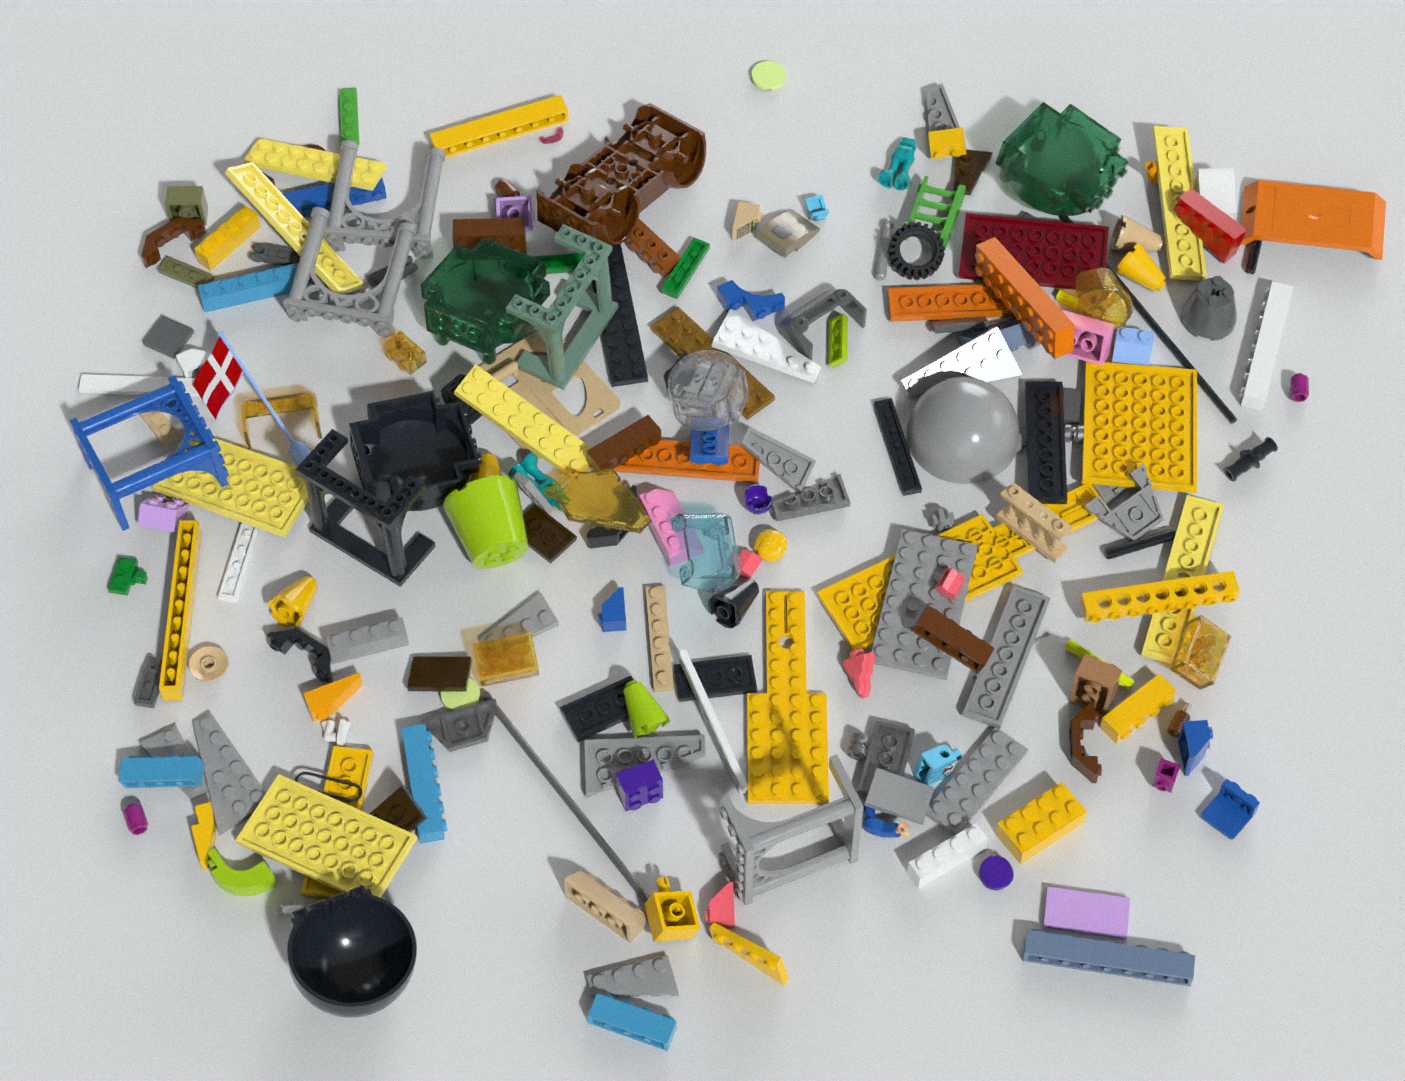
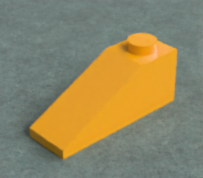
M360 672L303 693L313 722L325 720L328 716L333 715L363 685Z

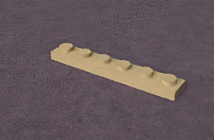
M665 585L646 587V601L654 692L674 691Z

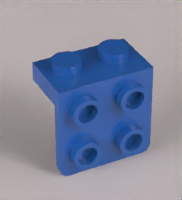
M1226 779L1222 783L1218 795L1201 813V818L1227 838L1233 840L1256 814L1260 802L1255 796L1242 790L1237 783Z

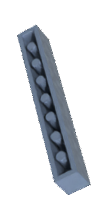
M1039 929L1027 930L1023 961L1190 987L1194 978L1195 955L1185 951L1171 952L1165 948L1151 949L1144 945L1132 946L1124 942L1112 943L1106 942L1103 939L1092 940L1085 939L1079 935L1072 937L1065 936L1059 932L1045 933Z

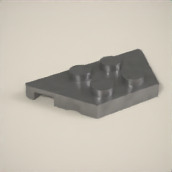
M492 699L422 719V723L426 725L428 731L431 730V734L449 752L484 743L489 739L497 709V701Z

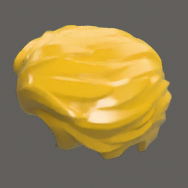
M768 529L758 535L753 547L757 555L763 558V560L774 562L780 560L785 554L788 542L782 532Z

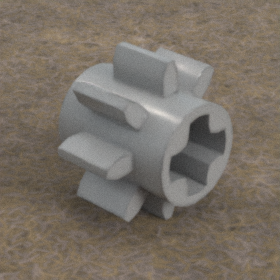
M946 508L937 509L934 515H932L933 528L938 527L940 532H945L955 524V516L953 512L949 513Z

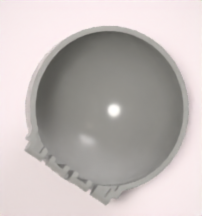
M954 377L930 387L914 405L907 425V443L915 461L934 477L952 483L973 484L989 480L1003 472L1013 461L1015 455L1022 453V450L1027 447L1023 434H1020L1021 430L1017 414L1009 399L994 385L973 377Z

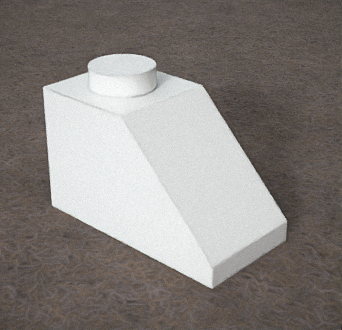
M192 348L177 354L178 366L184 377L196 378L198 371L211 353Z

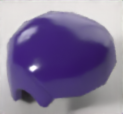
M759 484L750 485L745 491L743 502L750 513L756 515L764 514L771 508L772 496H769L765 486Z

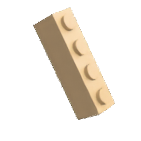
M578 871L564 879L567 899L630 944L646 926L645 914L640 909H634L629 906V903L623 897L615 896L606 885L601 886L592 875Z

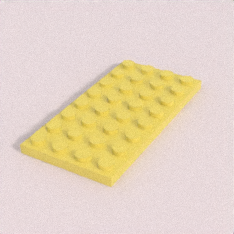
M216 438L212 440H217L221 451L218 453H221L224 458L225 464L223 466L226 467L229 476L226 477L229 485L221 487L218 480L207 472L187 471L176 474L152 486L153 491L160 494L183 499L184 502L284 538H286L308 502L304 478L296 474L295 469L297 466ZM193 440L188 442V444L191 446H196L200 444V442L197 440Z
M278 774L235 841L240 846L334 889L346 892L347 895H349L350 889L363 885L365 890L370 889L373 895L381 898L416 842L417 837L413 833Z

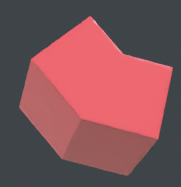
M743 549L732 566L734 574L744 579H750L763 558L752 551Z
M953 568L946 569L935 589L944 597L954 601L965 582V576Z

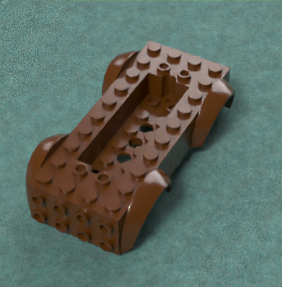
M651 103L640 106L632 124L625 123L623 125V130L626 131L624 135L613 144L606 136L604 138L605 145L581 164H572L564 180L560 177L556 179L555 184L558 185V188L547 197L539 188L536 190L537 221L556 232L564 224L609 245L623 243L635 230L639 213L669 188H687L699 178L706 159L705 132ZM631 162H637L636 166L629 165ZM611 180H615V181H616L615 184H612V185L607 184L608 181H611Z

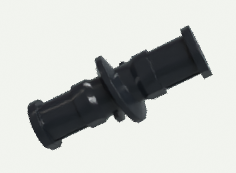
M1266 437L1264 442L1255 446L1252 451L1249 449L1242 450L1240 458L1231 466H1226L1223 469L1226 477L1230 481H1236L1238 476L1247 472L1252 466L1256 469L1260 468L1259 461L1265 459L1271 452H1276L1278 450L1277 444L1272 438Z

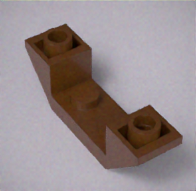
M175 218L148 234L141 254L144 267L147 269L160 261L161 257L158 248L179 237L181 234L184 233L191 242L200 238L206 233L204 222L200 219Z
M1095 703L1088 704L1071 720L1069 728L1071 765L1091 783H1096L1098 776H1101L1102 765L1098 764V756H1084L1085 749L1081 745V740H1083V730H1093L1095 722H1098L1099 713L1098 710H1095Z

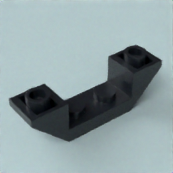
M633 485L622 494V508L626 511L622 519L615 523L610 531L600 524H597L594 529L592 528L588 531L586 535L588 548L616 546L640 520V507L636 486Z
M298 628L270 632L267 635L269 646L276 652L280 651L285 655L294 644L298 649L309 652L311 657L317 660L313 664L315 676L320 681L333 682L331 660L326 646Z

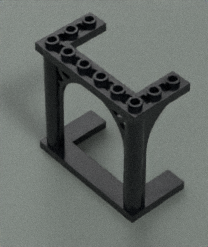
M331 429L295 469L296 474L304 478L314 523L309 527V531L401 587L436 547L435 542L422 534H419L405 551L401 533L406 513L410 506L424 492L426 484L409 475L392 496L384 502L326 467L348 443L347 437ZM331 494L336 498L326 508L325 495ZM353 509L368 516L378 527L384 539L386 554L339 526Z

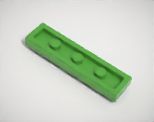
M357 88L339 89L341 142L350 140L360 145Z

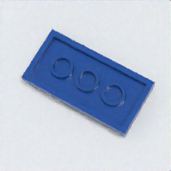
M692 418L690 462L696 464H728L729 419Z

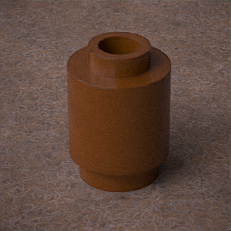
M501 179L495 185L496 193L501 198L520 196V192L508 180Z

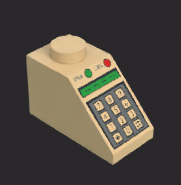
M738 202L732 228V240L736 241L757 229V224L762 221V212H760L759 204Z

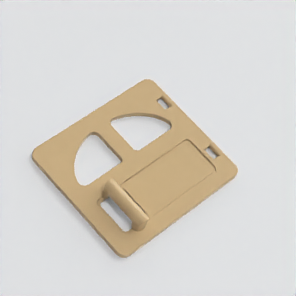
M535 331L479 366L500 382L513 375L518 383L509 389L575 436H578L611 415L621 406L620 399L584 361L571 378V380L575 378L581 379L587 393L585 408L579 416H573L552 394L555 390L559 389L558 387L545 381L542 382L538 378L519 370L517 361L524 351L531 354L547 355L545 341L538 331ZM562 338L563 349L565 353L569 345ZM601 410L602 414L594 418L593 414ZM507 433L526 455L534 453L538 460L542 459L534 451Z

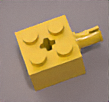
M667 876L657 878L655 882L659 892L653 893L644 903L653 941L692 939L701 927L691 891L671 892L669 878Z

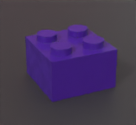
M654 759L616 773L617 793L625 811L637 810L645 804H653L663 798V779Z

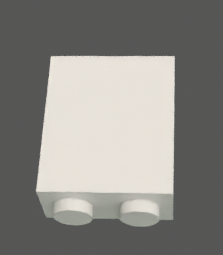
M1234 168L1198 169L1195 181L1196 192L1235 220Z

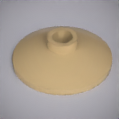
M214 646L198 649L189 660V670L193 677L204 682L214 681L222 677L229 665L226 653Z

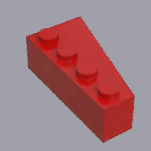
M1192 188L1178 198L1174 207L1177 215L1223 264L1237 253L1247 229Z

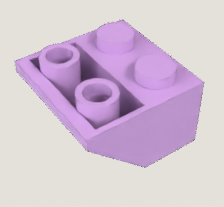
M155 494L140 503L138 526L174 533L178 531L179 520L185 519L190 504L184 502L183 499H167L165 495Z

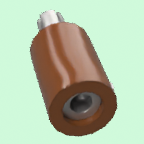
M1186 703L1182 710H1177L1167 728V733L1174 738L1179 737L1183 722L1190 720L1188 713L1192 707L1191 704Z

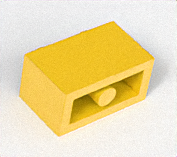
M963 127L928 132L931 159L966 155Z

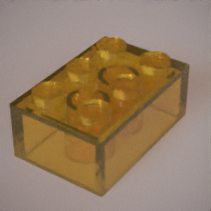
M1202 615L1187 621L1170 670L1199 690L1215 684L1231 635Z
M531 632L473 643L481 687L539 676V667Z

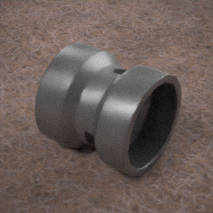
M1064 424L1065 442L1075 441L1082 444L1084 425L1072 426L1071 424Z
M862 733L852 734L850 738L851 745L847 749V755L854 760H865L867 756L866 748L870 745V738Z

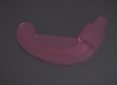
M559 127L556 135L547 138L541 136L539 140L544 144L558 142L562 139L564 131L562 127Z

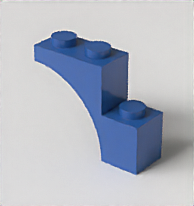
M733 280L717 286V299L726 313L730 309L734 311L743 306L751 320L756 321L772 313L780 312L785 308V296L782 292L774 295H756L741 289Z

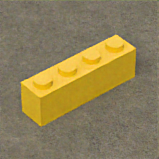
M244 205L194 249L198 263L210 271L260 228L258 214Z
M1159 673L1102 717L1100 728L1115 743H1118L1120 740H1126L1134 729H1140L1146 723V720L1150 717L1154 718L1162 707H1168L1175 700L1176 689Z

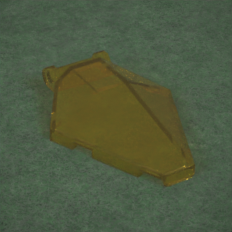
M567 466L563 470V474L552 486H548L544 490L546 497L553 498L558 502L568 521L641 533L651 522V518L643 510V505L629 487L624 486L621 482V477L613 468L581 472ZM568 478L571 479L559 492L558 489L568 480Z

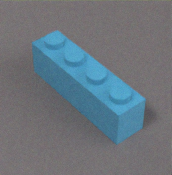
M188 754L186 757H179L177 755H168L167 757L150 755L148 758L129 756V758H121L118 782L125 788L202 786L205 763L194 754Z
M597 993L588 1013V1023L665 1051H668L677 1029L676 1020L666 1014L661 1016L645 1007L641 1009L629 1001L624 1000L621 1002L609 994L601 995Z

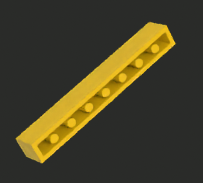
M561 95L550 97L430 133V144L432 148L443 149L446 152L445 158L567 122L569 121L568 109Z

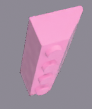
M654 489L639 495L640 510L669 566L705 553L674 492Z

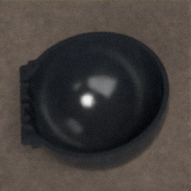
M363 885L350 889V896H347L346 892H342L329 897V901L324 899L309 905V912L306 907L291 912L293 917L291 925L293 928L288 939L287 958L293 982L303 997L313 1006L325 1013L338 1017L357 1018L368 1016L389 1006L405 990L413 975L416 963V937L406 916L392 903L373 895L370 889L365 890Z

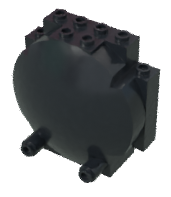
M434 391L367 404L368 420L349 423L350 448L364 490L386 502L409 475L426 484V489L410 506L408 511H424L442 506L445 498L455 489L458 491L462 490L470 474L478 473L479 464H482L481 454L476 452V439L471 436V424L466 421L468 419L466 408H462L460 401L441 405L439 398L435 397Z

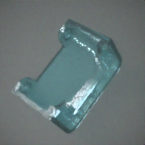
M724 513L677 514L671 519L673 531L684 533L688 561L679 570L681 585L717 594L728 588L738 579L740 564L730 515Z

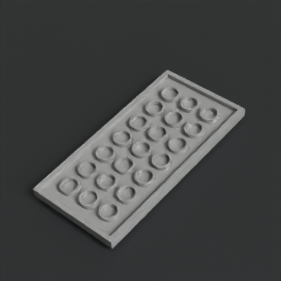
M902 529L871 651L875 655V665L947 680L952 657L911 630L928 605L960 625L978 545ZM949 568H953L965 576V582L954 601L944 597L935 589L942 574Z

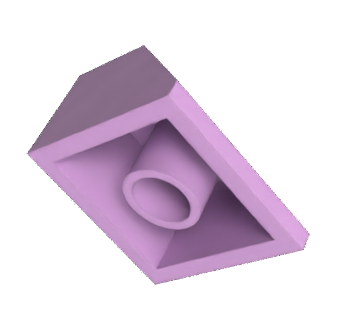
M532 196L496 198L497 218H525L526 231H533L535 214Z

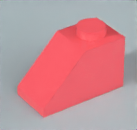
M733 882L725 885L709 901V909L705 910V922H709L710 927L715 922L726 929H735Z

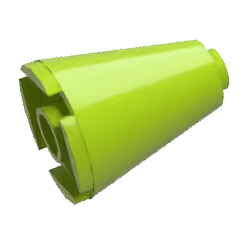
M633 680L625 685L626 688L623 692L634 738H640L657 731L656 728L660 724L664 727L671 721L642 682Z

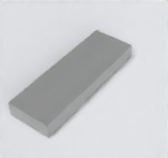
M519 472L513 476L536 505L548 514L554 510L528 478Z

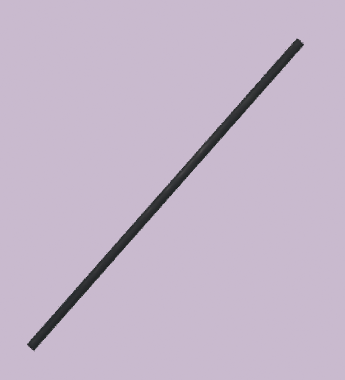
M1058 204L1053 206V210L1063 222L1073 223ZM1106 262V274L1186 369H1195ZM1197 371V383L1231 424L1237 421L1235 415Z

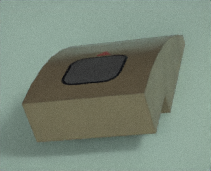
M794 210L780 214L759 229L758 239L786 258L792 251L795 250L797 252L820 231V228Z

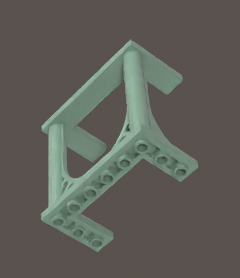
M563 224L555 235L554 242L580 253L584 257L549 309L517 294L514 295L506 307L507 313L529 322L540 333L547 349L548 361L524 351L517 361L518 369L562 390L566 388L618 309V303L612 301L608 256L612 252V246ZM592 280L596 282L597 294L587 290ZM575 306L591 312L564 353L562 334L567 317Z

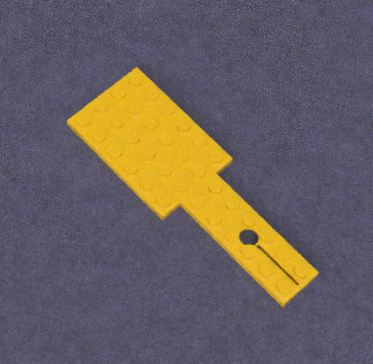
M766 591L767 693H747L748 804L829 803L827 693H807L805 591ZM784 615H785V632H784ZM782 637H789L793 640L794 644L790 648H782L778 642Z

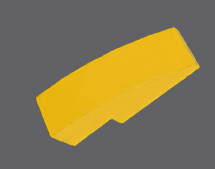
M211 802L195 806L199 824L191 826L203 870L208 868L209 864L207 861L210 859L207 852L214 848L216 838V821Z

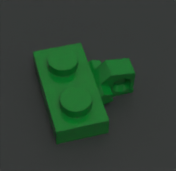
M118 557L108 586L109 593L128 596L131 585H135V583L146 585L148 580L147 573L139 571L137 559Z

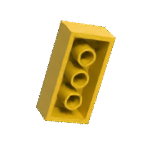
M1060 782L998 822L995 834L1019 864H1022L1083 824L1087 811L1063 782Z

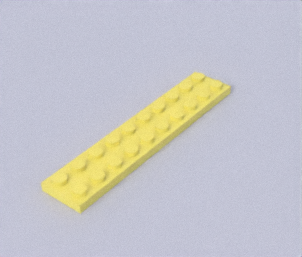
M1154 126L1152 134L1170 279L1203 281L1207 278L1202 240L1174 211L1177 200L1190 188L1196 191L1188 128Z
M253 162L227 168L225 174L231 182L237 186L242 194L248 198L253 206L259 210L264 218L301 256L310 226L308 221ZM323 239L315 265V273L333 292L346 294L362 289L364 282Z
M1190 495L1186 496L1162 581L1205 575L1224 508L1223 504ZM1183 608L1172 612L1162 611L1153 614L1141 656L1180 666L1195 608Z

